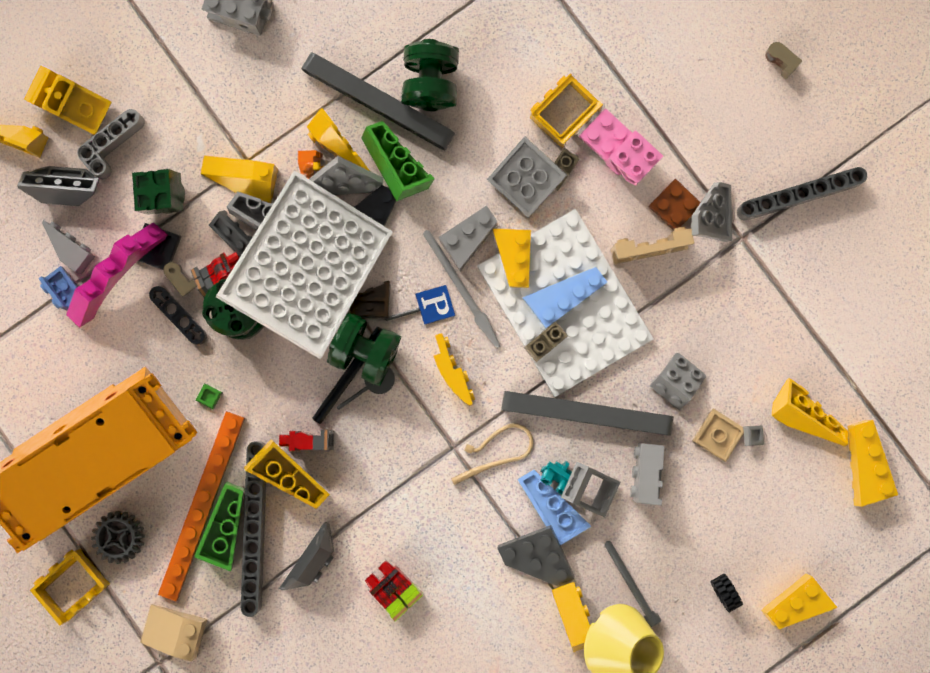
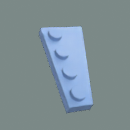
M594 267L523 297V300L546 329L604 286L607 281L600 271Z
M535 470L517 479L545 526L552 525L560 545L591 527L550 485L540 481L541 476Z

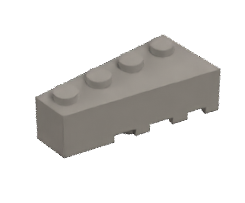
M237 191L227 205L229 214L257 231L274 203H268Z

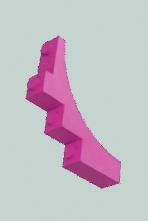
M153 222L134 235L130 236L128 234L113 244L109 257L94 266L90 280L75 289L66 316L79 328L94 319L102 302L117 282L145 254L164 241L167 234Z

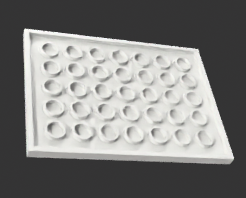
M293 171L219 290L216 298L320 359L391 236L392 231L298 172Z
M576 209L531 234L529 288L509 287L500 253L477 265L524 347L546 329L523 300V297L594 267L606 279L607 283L556 321L568 337L538 362H535L531 357L554 397L653 340L652 335Z

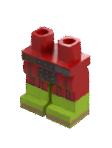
M385 560L378 567L384 576L379 580L374 573H371L365 579V582L370 588L369 592L384 607L390 614V617L396 621L408 610V607L410 608L423 596V592L397 565L393 566Z

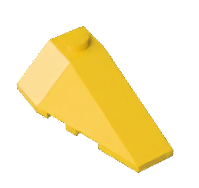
M788 378L773 402L772 416L788 427L847 446L848 430L832 415L825 414L821 408L822 405L818 401L814 403L807 396L809 392L804 387Z

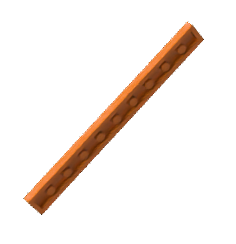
M228 411L225 412L158 595L173 601H177L244 423V417Z

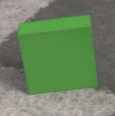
M204 383L196 401L214 409L223 392Z

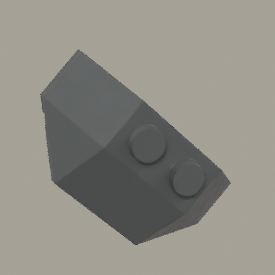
M47 166L31 172H23L17 187L40 203L80 206L94 195L99 178L87 169Z
M328 522L323 523L279 589L283 591L309 586L313 581L315 583L318 582L323 574L320 572L324 565L328 567L334 558L332 556L334 547Z

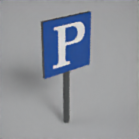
M444 285L416 293L419 308L389 316L385 320L389 321L420 311L425 325L455 316L447 286Z

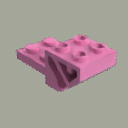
M606 108L579 135V138L596 152L615 174H622L626 181L635 186L663 158V155L636 130L632 133Z

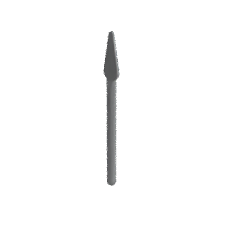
M428 230L424 231L425 239L474 314L475 323L492 343L499 348L500 344L487 315L479 310L431 232Z

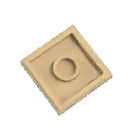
M713 408L692 441L726 462L743 436L744 430L742 426Z

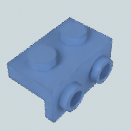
M60 266L48 276H41L38 279L42 283L40 287L47 294L49 293L53 298L51 301L55 307L68 310L74 291L78 286L64 267Z

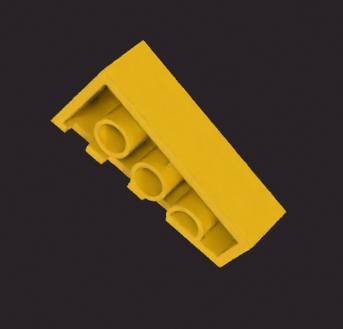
M864 420L848 425L854 506L862 507L897 496L898 492L874 420Z
M271 439L244 467L245 471L315 509L330 495Z

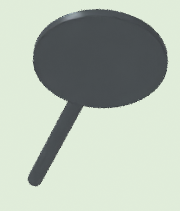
M389 368L380 387L364 380L366 387L337 406V409H341L368 389L375 394L388 392L395 382V375L392 369Z

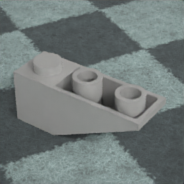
M43 220L42 224L59 260L74 272L82 275L95 257L90 253L91 249L83 243L81 245L75 242L76 238L70 233H62L60 231L61 227L53 221L48 223Z

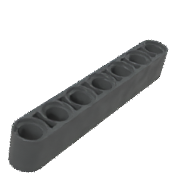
M855 167L747 200L738 207L737 216L744 221L856 188L867 180V172L864 168ZM853 174L858 175L859 181L853 179ZM835 179L841 182V187L835 184ZM816 185L822 186V193L816 189ZM798 190H802L805 193V198L799 196ZM781 195L786 197V204L781 202ZM762 201H766L769 204V209L763 208ZM745 206L751 209V215L744 212L743 208Z

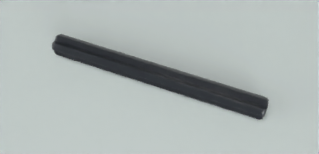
M376 327L368 339L376 341L383 329ZM356 358L353 359L312 417L316 423L321 424L365 362Z

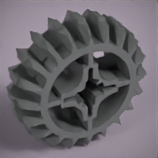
M116 511L115 514L110 512L107 517H101L102 522H96V526L99 529L92 530L96 534V536L91 537V540H96V544H93L92 547L99 548L96 551L97 555L103 553L102 560L108 558V563H113L114 560L116 564H120L122 561L126 563L129 561V558L134 559L136 557L135 553L141 552L138 546L144 545V542L140 541V539L145 538V534H140L144 527L138 528L137 525L140 524V520L133 522L135 515L128 517V512H123L122 515L120 511ZM113 522H122L127 527L121 530L114 526ZM107 530L109 538L105 542V532ZM123 533L120 535L121 537H119V541L113 542L114 540H116L118 536L117 534ZM130 533L132 535L131 544L128 541V535ZM116 545L119 549L122 548L124 553L114 552L110 547Z

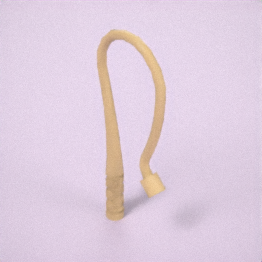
M508 424L491 434L478 448L466 444L464 451L468 453L479 452L498 434L509 428L516 427L524 430L529 437V447L523 455L472 468L451 478L453 484L456 485L492 467L526 458L533 448L531 432L523 425Z

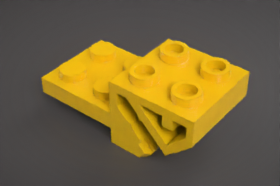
M40 66L24 100L93 135L97 133L112 103L108 99L43 66Z

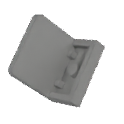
M676 353L664 370L652 381L650 387L680 410L692 399L706 378V375L680 353Z

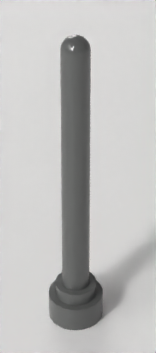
M606 541L605 547L644 612L645 620L650 627L655 626L661 622V618L658 613L651 611L612 542Z

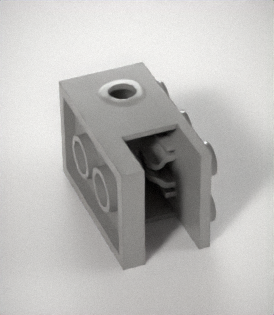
M204 0L201 9L208 12V20L261 36L266 20L269 21L272 15V10L270 9L272 0Z

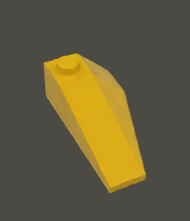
M321 108L307 126L309 130L307 135L312 142H318L321 147L336 157L339 156L369 170L359 155L352 150L347 139L340 135L341 133L324 109Z
M0 125V143L39 158L49 137L43 134L44 130L32 126L31 129L26 126Z
M204 156L200 174L230 189L234 193L238 191L272 203L278 168L275 164L260 161Z

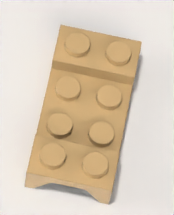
M685 227L675 228L667 238L656 240L657 243L650 245L649 242L639 243L637 247H635L634 240L629 241L628 238L617 240V243L611 248L613 264L688 250V245L695 244L692 229H685Z

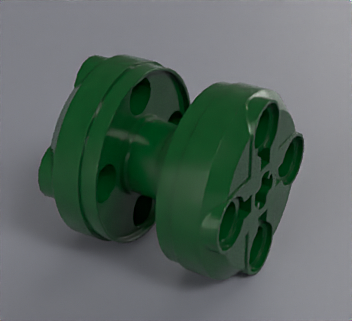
M424 39L404 46V66L410 71L419 73V77L403 82L401 103L430 112L456 106V84L442 79V75L457 70L459 48L435 39Z
M226 279L218 281L205 295L202 311L204 319L214 331L237 340L251 339L264 328V325L216 298Z
M348 312L331 341L327 363L338 369L345 370L353 357L363 361L365 366L361 378L380 387L396 357L402 336L391 330L383 329L376 341H372L363 336L367 321L358 315Z

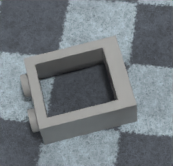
M576 462L561 498L605 518L621 482ZM593 474L603 479L592 506L580 500Z

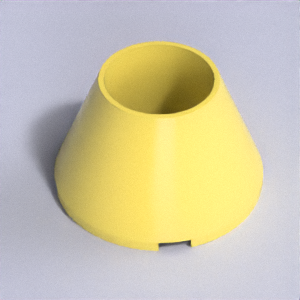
M616 604L604 609L600 613L601 616L598 620L591 624L586 635L584 657L588 670L592 673H657L664 658L663 644L637 609L626 604Z

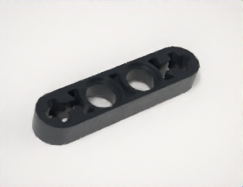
M155 286L150 290L149 298L191 343L201 345L206 341L207 333L166 289ZM156 291L162 292L161 296L167 301L163 302L159 298L155 299L157 296L155 294ZM173 303L177 309L175 313L169 314L167 306ZM183 317L189 319V325L185 328L180 326V320ZM193 329L197 333L201 332V339L194 340L195 335L189 330Z

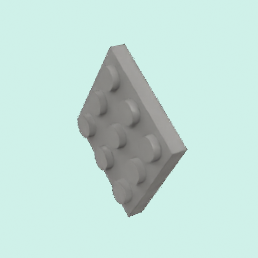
M524 136L487 180L522 213L530 218L565 179L567 174Z

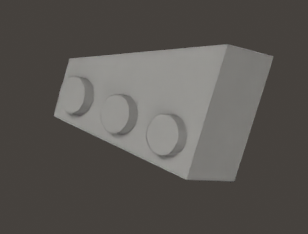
M485 206L439 236L440 243L460 272L491 234L492 229L497 226V220L489 208Z
M638 443V447L634 449V458L637 461L636 466H633L632 478H635L634 486L631 485L630 497H633V501L637 503L662 506V499H659L660 488L663 487L661 473L664 462V446Z

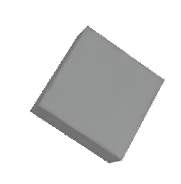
M763 425L743 427L745 446L764 445Z

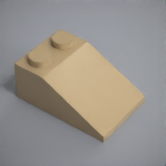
M151 604L140 643L170 656L192 662L197 658L207 619Z

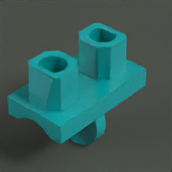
M549 461L540 471L542 472L540 481L550 485L554 480L558 483L556 492L562 495L572 473L568 469L569 462L565 461L563 464H560L556 461L553 464Z

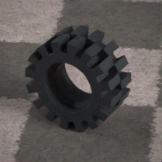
M725 573L710 581L717 597L729 613L743 605L739 593Z

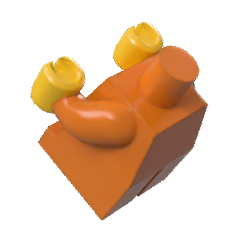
M316 150L298 151L300 172L307 179L324 167L320 164V160L323 159V153Z

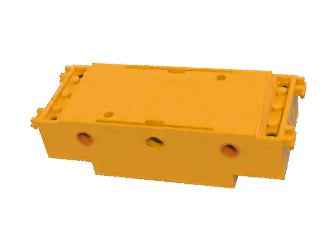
M146 366L118 385L112 384L16 447L10 456L0 462V525L10 535L7 542L15 549L17 554L22 550L25 551L38 541H42L175 453L176 450L196 436L198 432L195 427L184 417L161 387L162 385Z

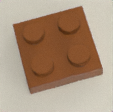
M675 178L648 207L674 231L675 228L681 227L693 215L701 202Z

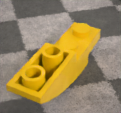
M442 333L435 335L441 354L434 355L433 357L442 377L468 406L473 405L472 401L475 400L472 389L468 390L466 382H469L467 372H462L461 368L453 369V366H456L454 356H449L447 348H450L448 337H443Z

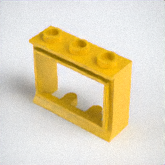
M571 73L567 77L563 76L557 82L558 86L554 90L550 89L544 95L545 99L541 103L537 102L530 110V119L561 148L603 106ZM570 84L591 105L560 135L539 114Z
M72 549L63 556L64 560L60 564L57 562L48 569L50 573L45 577H39L33 583L35 586L30 589L31 593L59 626L72 619L110 585L81 549L75 551ZM78 561L97 584L66 612H63L45 589Z

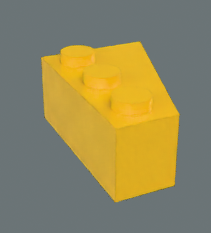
M805 574L761 611L773 626L782 629L838 607L813 576Z

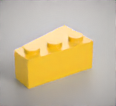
M574 582L553 589L552 594L572 650L576 652L584 649L586 635L591 624L589 625L587 619L590 616L586 605L582 606L580 598H583L579 586L575 587Z

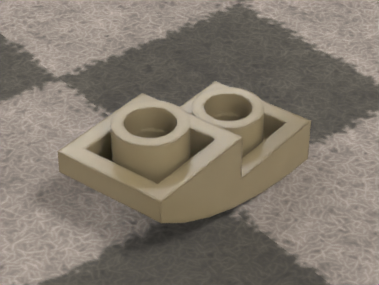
M566 148L562 150L554 162L567 174L565 179L556 187L557 191L580 160L578 156Z
M555 321L527 344L524 349L535 362H538L568 335Z

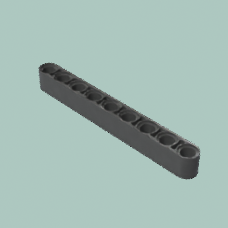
M313 52L309 54L301 68L309 76L442 150L447 149L455 135L446 126L412 107L402 104L396 98Z
M504 391L501 407L503 411L669 436L672 433L674 416L510 391Z
M254 441L247 446L246 464L255 456L253 447L258 444L262 449L266 445L265 443ZM246 471L241 612L247 617H252L262 607L266 482ZM254 483L260 487L258 494H254L251 490ZM253 503H256L259 506V511L257 514L251 511V505ZM251 523L258 525L257 533H253L250 530ZM251 542L256 543L258 546V550L255 553L249 549ZM250 562H254L257 565L256 572L249 570ZM249 582L255 583V592L248 589ZM248 602L255 604V611L248 610Z

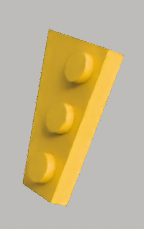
M492 229L509 287L529 288L531 230Z

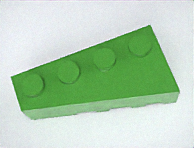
M383 121L365 128L361 139L396 201L429 189L435 178L431 174L428 175L423 169L424 166L410 155L411 152L407 147L404 148L399 143L398 137Z
M230 482L224 484L195 553V558L228 571L232 570L245 488Z

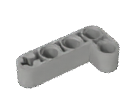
M134 109L126 110L82 144L77 151L78 157L93 175L99 179H107L112 171L104 157L138 132L144 126V118ZM122 128V132L116 135V130ZM107 139L106 145L101 147V142ZM92 151V155L86 158V154ZM103 165L102 172L97 173L98 167Z

